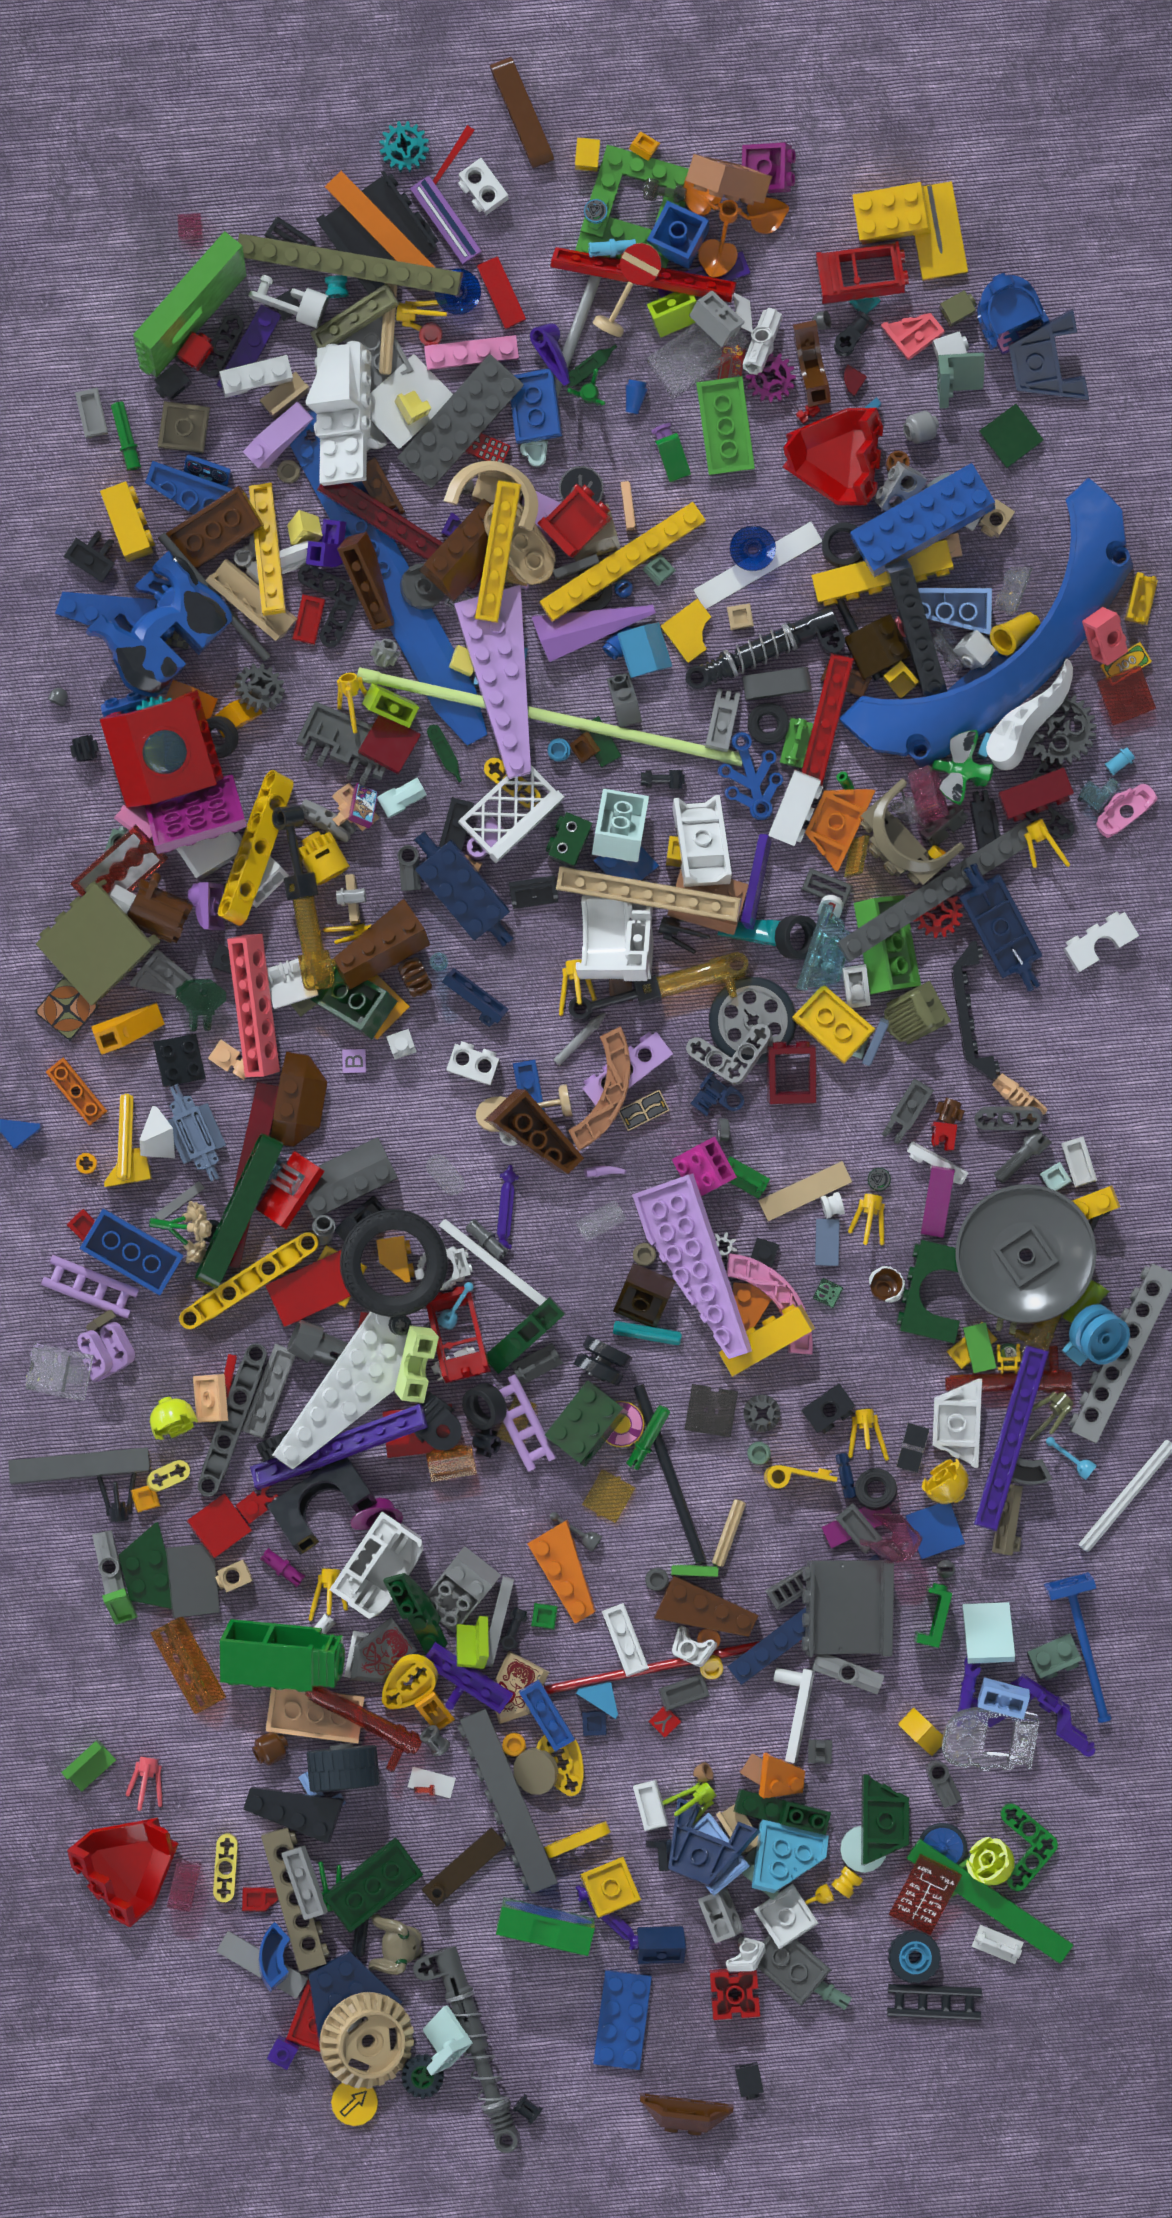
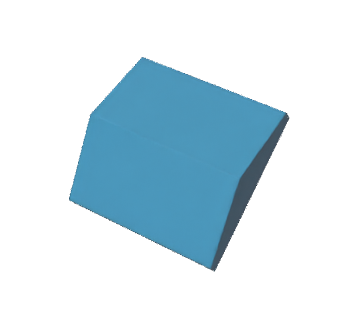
M659 622L643 625L617 634L630 678L672 667Z

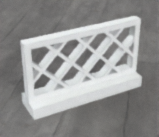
M531 765V782L518 781V777L515 778V781H509L506 776L469 810L458 823L490 855V858L497 863L563 801L564 796L559 791H556ZM504 785H514V797H501V788ZM518 785L531 786V798L517 797ZM534 786H543L549 794L544 798H534ZM498 791V797H492ZM488 800L498 801V813L484 812L485 803ZM501 801H514V813H501ZM517 801L531 802L530 812L518 814ZM471 816H481V828H471L466 823V820ZM484 816L498 817V828L484 829ZM501 817H514V827L511 829H501ZM517 817H521L522 819L517 823ZM484 832L497 833V842L492 847L484 841ZM501 833H506V834L500 839Z

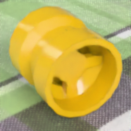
M845 1866L841 1870V1876L835 1879L831 1885L850 1899L853 1895L854 1885L860 1886L863 1879Z

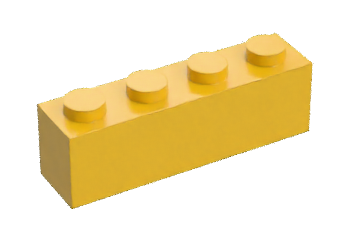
M794 1304L782 1310L784 1315L777 1319L774 1315L762 1321L763 1327L757 1330L754 1327L746 1330L752 1349L751 1352L728 1359L723 1350L718 1352L732 1377L815 1329L802 1304L798 1307H795Z

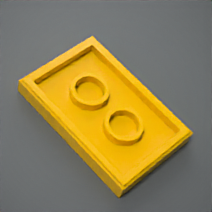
M824 984L792 1017V1020L843 1064L875 1032V1028Z

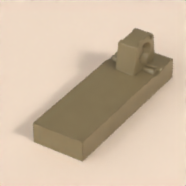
M1010 1484L998 1529L994 1534L992 1552L1012 1556L1013 1552L1020 1551L1022 1538L1015 1535L1023 1486Z

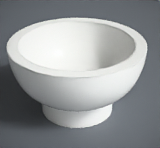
M372 421L370 439L367 440V451L370 449H380L387 445L385 435Z

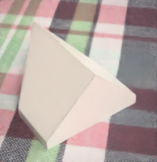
M152 1106L140 1137V1154L147 1157L175 1159L173 1127L160 1110Z

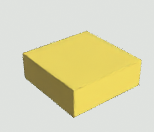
M458 645L454 650L449 668L470 677L474 669L468 650Z

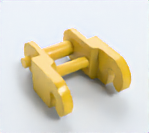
M997 1344V1362H1000L998 1371H1001V1375L1004 1371H1015V1374L1018 1373L1020 1366L1017 1365V1362H1021L1020 1344H1016L1015 1357L1004 1358L1001 1357L1000 1344ZM1003 1361H1014V1366H1003Z

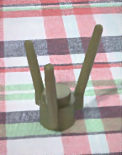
M1053 1392L1047 1398L1033 1405L1032 1411L1051 1402L1049 1408L1053 1413L1029 1438L1031 1442L1056 1416H1059L1049 1431L1052 1435L1065 1416L1072 1410L1074 1404L1064 1392H1060L1058 1395L1056 1392Z

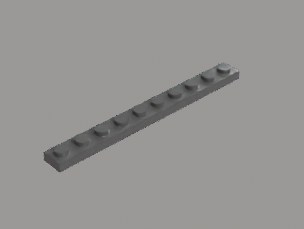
M1028 820L1022 821L836 942L846 960L851 962L969 885L970 881L963 871L966 867L971 868L970 865L977 863L983 876L1026 848L1028 843L1024 834L1028 832L1026 828L1030 824Z

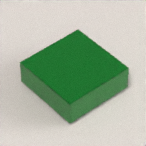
M534 1603L531 1626L554 1629L558 1606Z

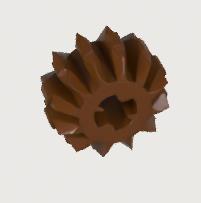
M417 957L409 958L398 965L402 981L412 997L422 996L432 989L428 974Z

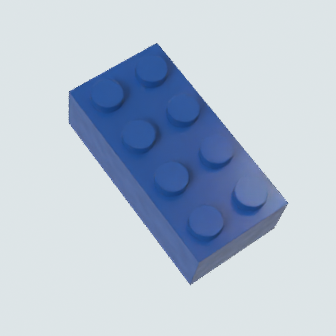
M105 1208L101 1210L79 1248L159 1296L184 1254Z

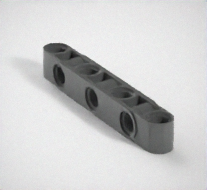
M255 1343L248 1346L237 1370L227 1398L228 1421H219L198 1481V1491L204 1496H213L218 1492L228 1470L267 1359V1349L262 1344ZM254 1347H259L263 1352L262 1358L258 1361L253 1360L250 1356V1351ZM238 1391H243L247 1396L246 1402L242 1405L237 1404L234 1400V1395ZM222 1435H227L231 1439V1445L226 1449L220 1447L218 1443ZM211 1479L215 1483V1489L212 1492L204 1491L202 1487L204 1480Z

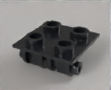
M196 1033L153 1042L163 1087L206 1079Z

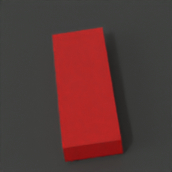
M498 256L477 265L505 330L526 321V317Z

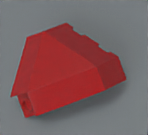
M846 408L785 434L788 442L783 449L787 461L782 467L836 505H867L877 493L878 483L874 482L875 469H879L881 450L877 449L878 437L883 436V425L877 408Z
M158 1818L92 1829L72 1845L67 1852L71 1868L77 1875L82 1873L88 1880L89 1884L87 1887L98 1901L102 1898L110 1907L108 1913L111 1917L131 1927L155 1906L179 1843L170 1839V1833L165 1828L160 1827Z

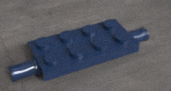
M426 831L418 835L414 841L427 856L426 860L415 869L416 872L469 936L475 941L486 931H490L502 947L509 943L513 936L509 934L500 922L502 918L510 913V909L452 839L444 846L437 847Z
M977 863L970 865L971 868L966 867L963 871L966 873L973 888L958 898L1002 979L1013 973L1019 974L1026 990H1034L1033 986L1037 988L1041 984L1031 968L1033 966L1032 963L1043 955L1001 875L998 874L985 881Z

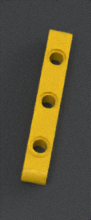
M275 770L269 771L263 779L218 908V915L238 926L244 924L249 916L279 831L273 825L272 813L277 807L287 806L294 785L293 780Z
M312 1233L301 1234L227 1280L217 1289H213L199 1298L194 1304L181 1312L179 1316L180 1324L186 1329L197 1328L296 1266L318 1249L319 1240L316 1235ZM307 1236L312 1237L315 1241L314 1247L310 1250H306L302 1246V1240ZM268 1261L273 1262L275 1265V1271L271 1275L263 1272V1265ZM227 1287H233L236 1291V1296L232 1300H227L223 1295ZM188 1312H193L197 1317L194 1325H187L184 1321V1317Z

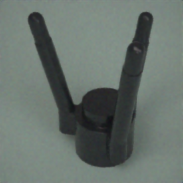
M663 916L658 933L664 935L663 939L669 940L693 954L696 953L695 949L673 937V935L677 936L678 932H683L700 938L710 939L708 934L680 926L681 923L679 922L687 921Z
M136 1473L131 1475L126 1506L125 1501L119 1500L118 1483L113 1482L114 1502L110 1505L101 1476L97 1477L106 1506V1515L110 1516V1522L128 1521V1514H132L133 1501L130 1490L135 1488Z

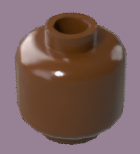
M268 1732L255 1739L252 1751L260 1764L264 1763L270 1766L285 1758V1748L288 1747V1743L283 1735L279 1736L276 1732Z

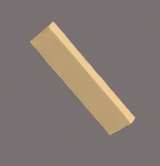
M843 1161L764 1197L758 1200L767 1221H770L851 1183L852 1180Z

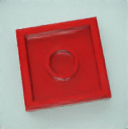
M225 1493L186 1521L213 1559L252 1531Z

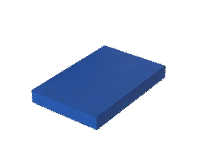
M548 368L514 375L524 384V387L511 400L516 443L520 445L562 437L555 375Z

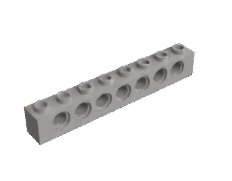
M1153 1263L1149 1267L1145 1266L1139 1277L1142 1279L1139 1288L1134 1287L1129 1297L1132 1303L1129 1309L1124 1308L1120 1316L1128 1326L1131 1324L1135 1325L1138 1330L1137 1335L1129 1339L1126 1347L1128 1351L1127 1356L1124 1359L1117 1358L1108 1364H1101L1098 1372L1094 1370L1088 1382L1092 1385L1088 1393L1084 1391L1078 1404L1082 1406L1078 1414L1073 1413L1068 1423L1071 1426L1069 1431L1093 1443L1098 1442L1172 1289V1272ZM1149 1283H1155L1158 1287V1292L1155 1296H1150L1146 1292V1287ZM1141 1303L1145 1304L1148 1308V1313L1144 1317H1140L1136 1313V1307ZM1111 1366L1117 1370V1377L1113 1380H1109L1105 1375L1106 1369ZM1100 1387L1107 1391V1397L1103 1401H1099L1095 1397V1392ZM1090 1408L1097 1412V1418L1093 1422H1089L1085 1418V1412Z

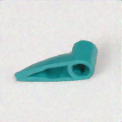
M770 919L755 920L754 930L746 929L742 922H738L734 935L718 931L717 935L776 946L775 930L780 921Z

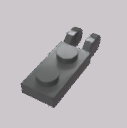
M914 1078L891 1114L890 1121L881 1135L884 1137L889 1135L894 1123L897 1122L903 1126L894 1138V1143L898 1145L907 1130L911 1129L934 1090Z

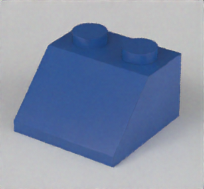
M667 201L647 242L668 260L689 269L709 232V219Z
M642 846L640 847L638 862L598 856L594 860V864L603 874L641 881L659 867Z

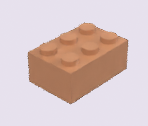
M693 154L686 181L693 183L694 189L707 192V189H709L710 195L723 198V195H725V198L737 202L741 198V202L754 205V201L764 203L772 176L740 164Z
M680 869L675 887L742 898L741 913L749 884L731 879L730 884L684 887L682 870ZM668 910L667 916L734 935L738 923Z

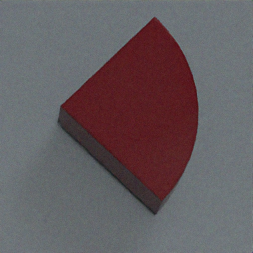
M847 365L844 372V383L848 392L855 397L867 376L852 366Z

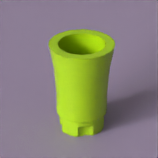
M1091 1279L1082 1297L1062 1317L1072 1323L1078 1313L1088 1306L1099 1304L1110 1291Z

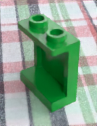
M933 1583L932 1587H926V1591L938 1594L939 1596L930 1633L916 1631L914 1636L916 1643L940 1647L952 1598V1592L947 1591L948 1587L946 1585Z

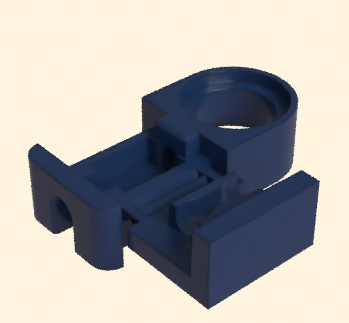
M710 1072L700 1085V1089L703 1087L705 1089L703 1091L700 1090L690 1103L707 1117L710 1113L708 1109L712 1104H717L718 1098L720 1099L718 1103L727 1110L738 1111L744 1104V1097L733 1086L729 1088L712 1076L714 1072ZM731 1094L738 1095L740 1098L739 1106L730 1107L727 1104V1097Z

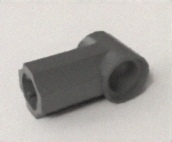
M405 845L398 851L401 891L421 890V877L415 870L420 865V853L416 847L411 845ZM407 849H411L415 853V858L411 862H406L403 859V852Z
M940 1760L929 1762L926 1766V1775L929 1777L943 1807L952 1806L962 1800L947 1766ZM941 1766L943 1767L942 1775L937 1778L933 1777V1768Z

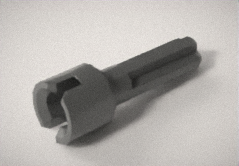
M1039 1128L1032 1130L1024 1137V1145L994 1173V1176L1001 1183H1005L1033 1154L1035 1156L1040 1155L1052 1143L1045 1135L1043 1136Z

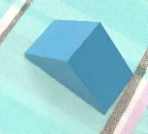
M611 1681L578 1688L576 1694L616 1719L618 1716Z

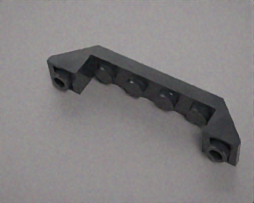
M972 941L951 968L964 1061L991 1081L996 1080V1075L1000 1074L998 1060L994 1061V1056L975 1058L974 1054H978V1046L976 1040L972 1041L971 1031H975L974 1019L969 1017L968 1008H971L970 994H965L964 985H968L967 972H962V968L977 966L980 964L979 960L983 959L982 947L977 946V941Z

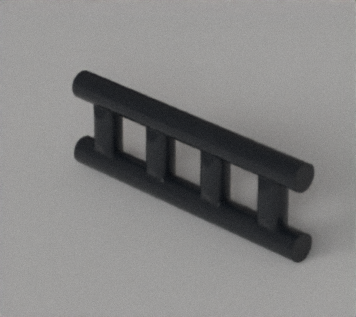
M888 1984V1993H895L894 2007H887V2017L981 2020V2011H974V1997H982V1988ZM904 1994H918V2008H904ZM928 1995H942L941 2009H927ZM951 1996H965V2009L950 2010Z

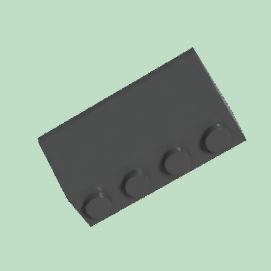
M376 1137L319 1165L318 1167L325 1172L305 1202L313 1218L316 1219L318 1216L325 1215L399 1179L379 1138Z

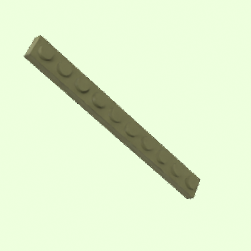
M239 233L238 242L243 246L244 258L457 296L460 294L462 272Z

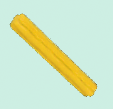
M129 1094L120 1096L117 1178L122 1181L131 1178L134 1097Z

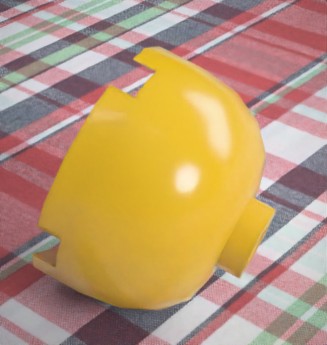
M949 1459L936 1466L930 1472L933 1476L928 1481L925 1478L921 1486L927 1496L934 1502L939 1504L958 1503L965 1497L969 1477L958 1459H956V1462Z

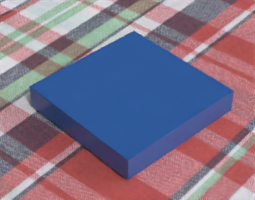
M938 1503L905 1515L921 1559L965 1544L951 1503Z

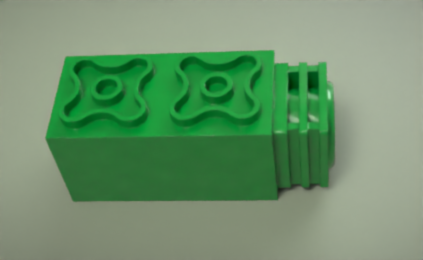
M230 1619L220 1639V1682L228 1683L229 1685L243 1684L254 1688L263 1686L273 1687L276 1690L293 1689L298 1692L312 1691L314 1686L335 1688L343 1674L345 1663L343 1635L323 1634L322 1628Z

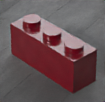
M1063 767L1001 791L997 796L1006 819H1013L1014 822L1027 818L1026 813L1033 810L1037 814L1049 809L1048 805L1056 802L1057 805H1061L1070 801L1069 796H1072L1074 792Z

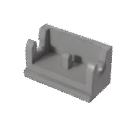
M713 291L697 300L689 315L721 347L727 344L730 337L734 338L745 323Z

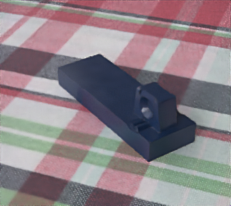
M455 968L442 981V983L482 1012L479 1020L487 1027H491L495 1022L498 1024L509 1010Z

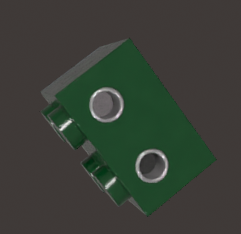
M566 812L564 817L560 815L555 826V830L558 833L555 838H550L546 852L549 853L548 859L569 868H575L591 831L592 822Z

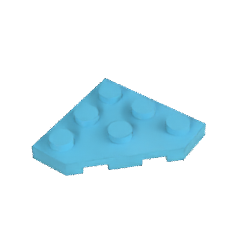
M762 1820L759 1826L760 1833L758 1834L752 1888L775 1893L822 1862L827 1856L829 1836Z

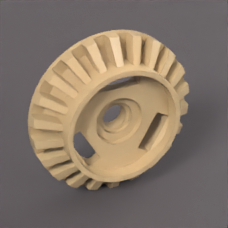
M363 1992L342 2000L329 2013L321 2030L320 2052L325 2066L335 2078L354 2088L365 2087L369 2089L372 2086L384 2085L385 2081L394 2079L396 2077L395 2074L399 2070H403L407 2058L410 2059V2050L414 2046L412 2034L414 2030L410 2023L409 2015L399 2003L381 1993ZM364 2016L367 2018L349 2033L347 2032L355 2021ZM389 2028H395L396 2043L392 2050H390ZM372 2035V2044L364 2047L362 2045L363 2037ZM351 2058L370 2066L368 2070H358L348 2064Z

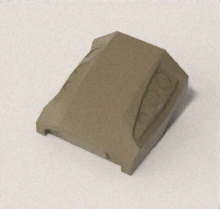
M613 518L574 557L575 562L595 554L598 557L620 549Z

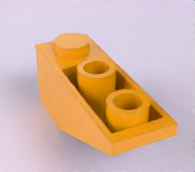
M156 1002L91 1026L102 1055L128 1045L165 1025Z

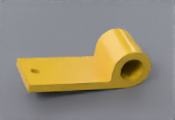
M775 1465L765 1471L764 1482L772 1489H779L789 1483L791 1474L829 1482H837L838 1477L830 1476L832 1470L819 1468L818 1473Z

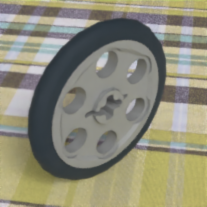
M745 977L726 985L715 997L709 1013V1029L717 1047L729 1057H733L754 1026L753 1024L747 1025L749 1019L744 1010L752 1017L758 1016L757 1024H765L767 1027L771 1023L780 1025V1034L772 1036L768 1046H773V1042H787V1045L791 1043L796 1030V1022L792 1020V1017L796 1014L789 995L778 984L760 977ZM752 991L755 993L756 1001L753 1004H746L743 1001V994L745 992ZM774 1000L778 1005L776 1012L768 1013L764 1008L765 1002ZM733 1005L737 1008L738 1015L735 1018L730 1019L726 1017L724 1011L727 1006ZM736 1028L741 1032V1038L738 1041L733 1042L728 1038V1031L730 1029ZM765 1030L756 1032L758 1038H766ZM746 1048L742 1052L743 1059H752L754 1057V1050ZM767 1048L756 1064L767 1062Z

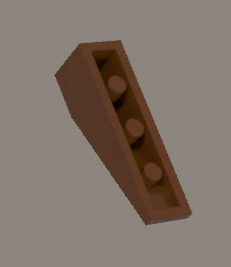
M364 532L346 537L337 550L372 629L377 630L393 626L395 623L379 562L368 533Z

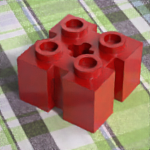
M727 1969L709 1970L711 1992H717V1998H711L713 2020L732 2019V2013L738 2012L741 2013V2018L760 2017L758 1995H753L752 1989H758L757 1969L754 1971H737L738 1974H729ZM732 1988H737V1991H741V1994H737L738 1998L734 1999L728 1992L732 1991Z

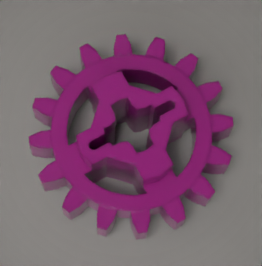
M773 353L769 355L766 363H772V365L764 368L762 372L757 375H746V380L751 381L747 388H754L752 396L761 395V402L765 397L768 398L769 403H772L773 398L780 402L782 394L786 397L789 396L788 388L794 389L795 385L790 381L796 380V375L790 373L795 368L794 366L788 367L789 359L782 361V354L780 353L777 358L773 357ZM780 366L785 371L786 378L784 376H781L779 371ZM773 373L776 380L773 379L771 382H768L767 376ZM755 377L761 380L762 389L757 385ZM775 387L781 388L776 392H770Z

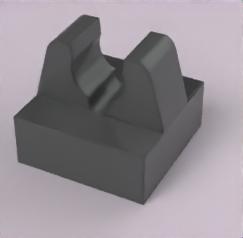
M808 1739V1763L831 1764L832 1740Z

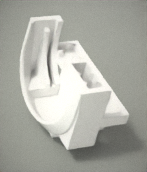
M381 1512L329 1590L347 1601L349 1606L370 1619L379 1615L392 1601L383 1582L384 1578L402 1573L410 1575L423 1551L421 1536L384 1512Z

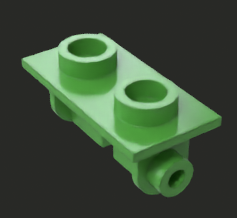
M801 718L790 719L779 763L802 768L813 723Z

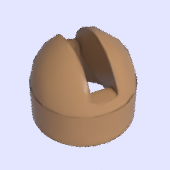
M703 1762L694 1768L693 1776H697V1782L705 1783L713 1779V1771L708 1763Z

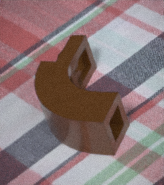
M816 320L793 324L796 356L808 407L830 403L829 383L822 361Z

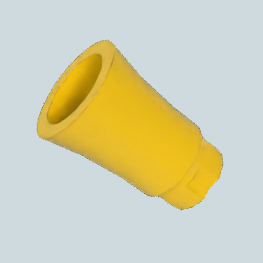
M1026 612L1003 624L994 626L990 631V640L996 651L1002 655H1011L1040 626L1041 623L1038 616L1031 612Z

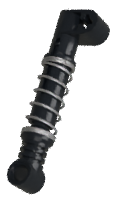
M829 606L793 623L786 622L778 630L773 631L771 629L769 634L764 636L759 634L758 639L753 641L748 639V643L740 647L737 644L734 649L735 654L729 653L725 649V651L723 650L719 653L716 661L711 659V663L707 661L705 666L702 663L691 667L686 673L685 683L690 690L701 691L705 687L712 685L711 681L714 683L717 682V679L721 681L723 676L724 678L729 677L732 679L738 676V672L744 674L745 669L750 667L755 669L756 664L761 662L766 664L767 659L772 657L778 659L779 654L783 652L789 653L790 649L795 651L803 643L816 637L824 653L831 655V653L839 654L845 645V638ZM836 629L837 632L832 635L833 640L839 641L836 648L833 645L828 646L829 636L822 638L821 635ZM693 673H699L703 677V682L694 684L690 676Z

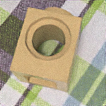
M995 499L996 509L987 513L979 523V526L982 527L981 531L991 538L993 536L999 537L1015 511ZM990 516H1000L1002 524L999 526L992 525L989 520Z
M244 1559L218 1570L219 1575L215 1577L220 1589L225 1588L226 1593L253 1581ZM235 1570L239 1573L240 1578L237 1583L228 1581V1571Z

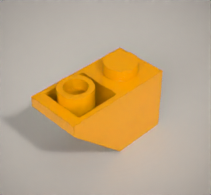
M405 1236L377 1239L379 1263L404 1282H411L410 1277H415L413 1263L408 1264L407 1254H411L410 1240H405Z

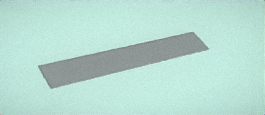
M198 1181L154 1215L157 1219H165L205 1188Z

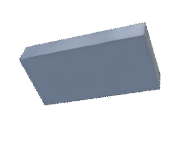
M880 1019L862 1064L871 1066L889 1026L888 1020Z
M816 1219L815 1265L838 1266L840 1219Z

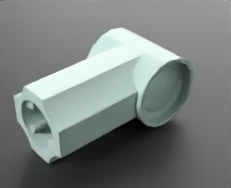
M416 778L397 789L388 790L378 796L377 799L387 818H391L404 811L410 804L424 798L427 794L419 779Z

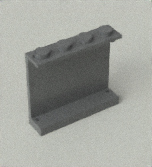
M807 1560V1567L803 1568V1580L806 1581V1590H803L802 1594L803 1604H806V1613L802 1615V1626L806 1627L805 1637H802V1649L805 1651V1654L809 1657H813V1654H881L882 1656H892L894 1563L890 1560Z

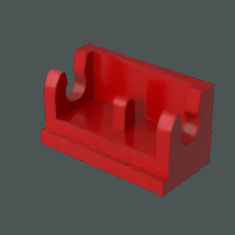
M932 1122V1146L935 1147L939 1142L945 1141L944 1151H953L957 1125Z

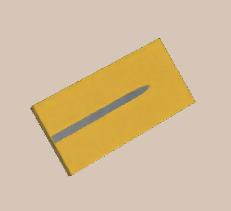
M952 181L924 186L931 232L914 235L922 281L968 273Z

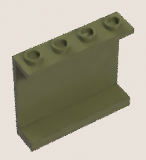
M105 879L98 883L95 881L90 883L84 889L86 894L82 898L80 896L75 898L69 904L71 909L67 913L65 911L60 913L54 919L56 924L52 928L50 926L45 928L39 934L41 939L36 943L38 948L91 1006L102 1000L160 942L155 934L147 938L103 889L107 884Z

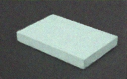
M1009 1602L963 1604L962 1610L968 1663L1015 1662Z

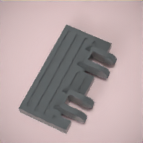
M314 702L296 740V744L306 747L309 739L312 740L303 759L304 761L309 762L317 745L324 748L317 761V766L322 768L332 748L333 750L330 754V759L348 766L351 758H354L346 779L351 781L354 778L359 764L366 767L359 783L365 786L373 767H375L372 777L378 780H382L387 769L358 753L372 725L356 719L357 733L354 734L349 715L319 702Z

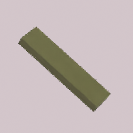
M386 283L310 332L318 348H323L328 344H339L398 306L399 302L391 287Z

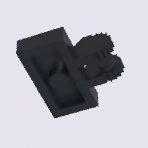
M96 531L88 544L75 538L63 557L103 583L115 566L114 562L105 557L113 546L114 541L108 539L101 551L97 552L93 548L101 539L102 533L100 531Z

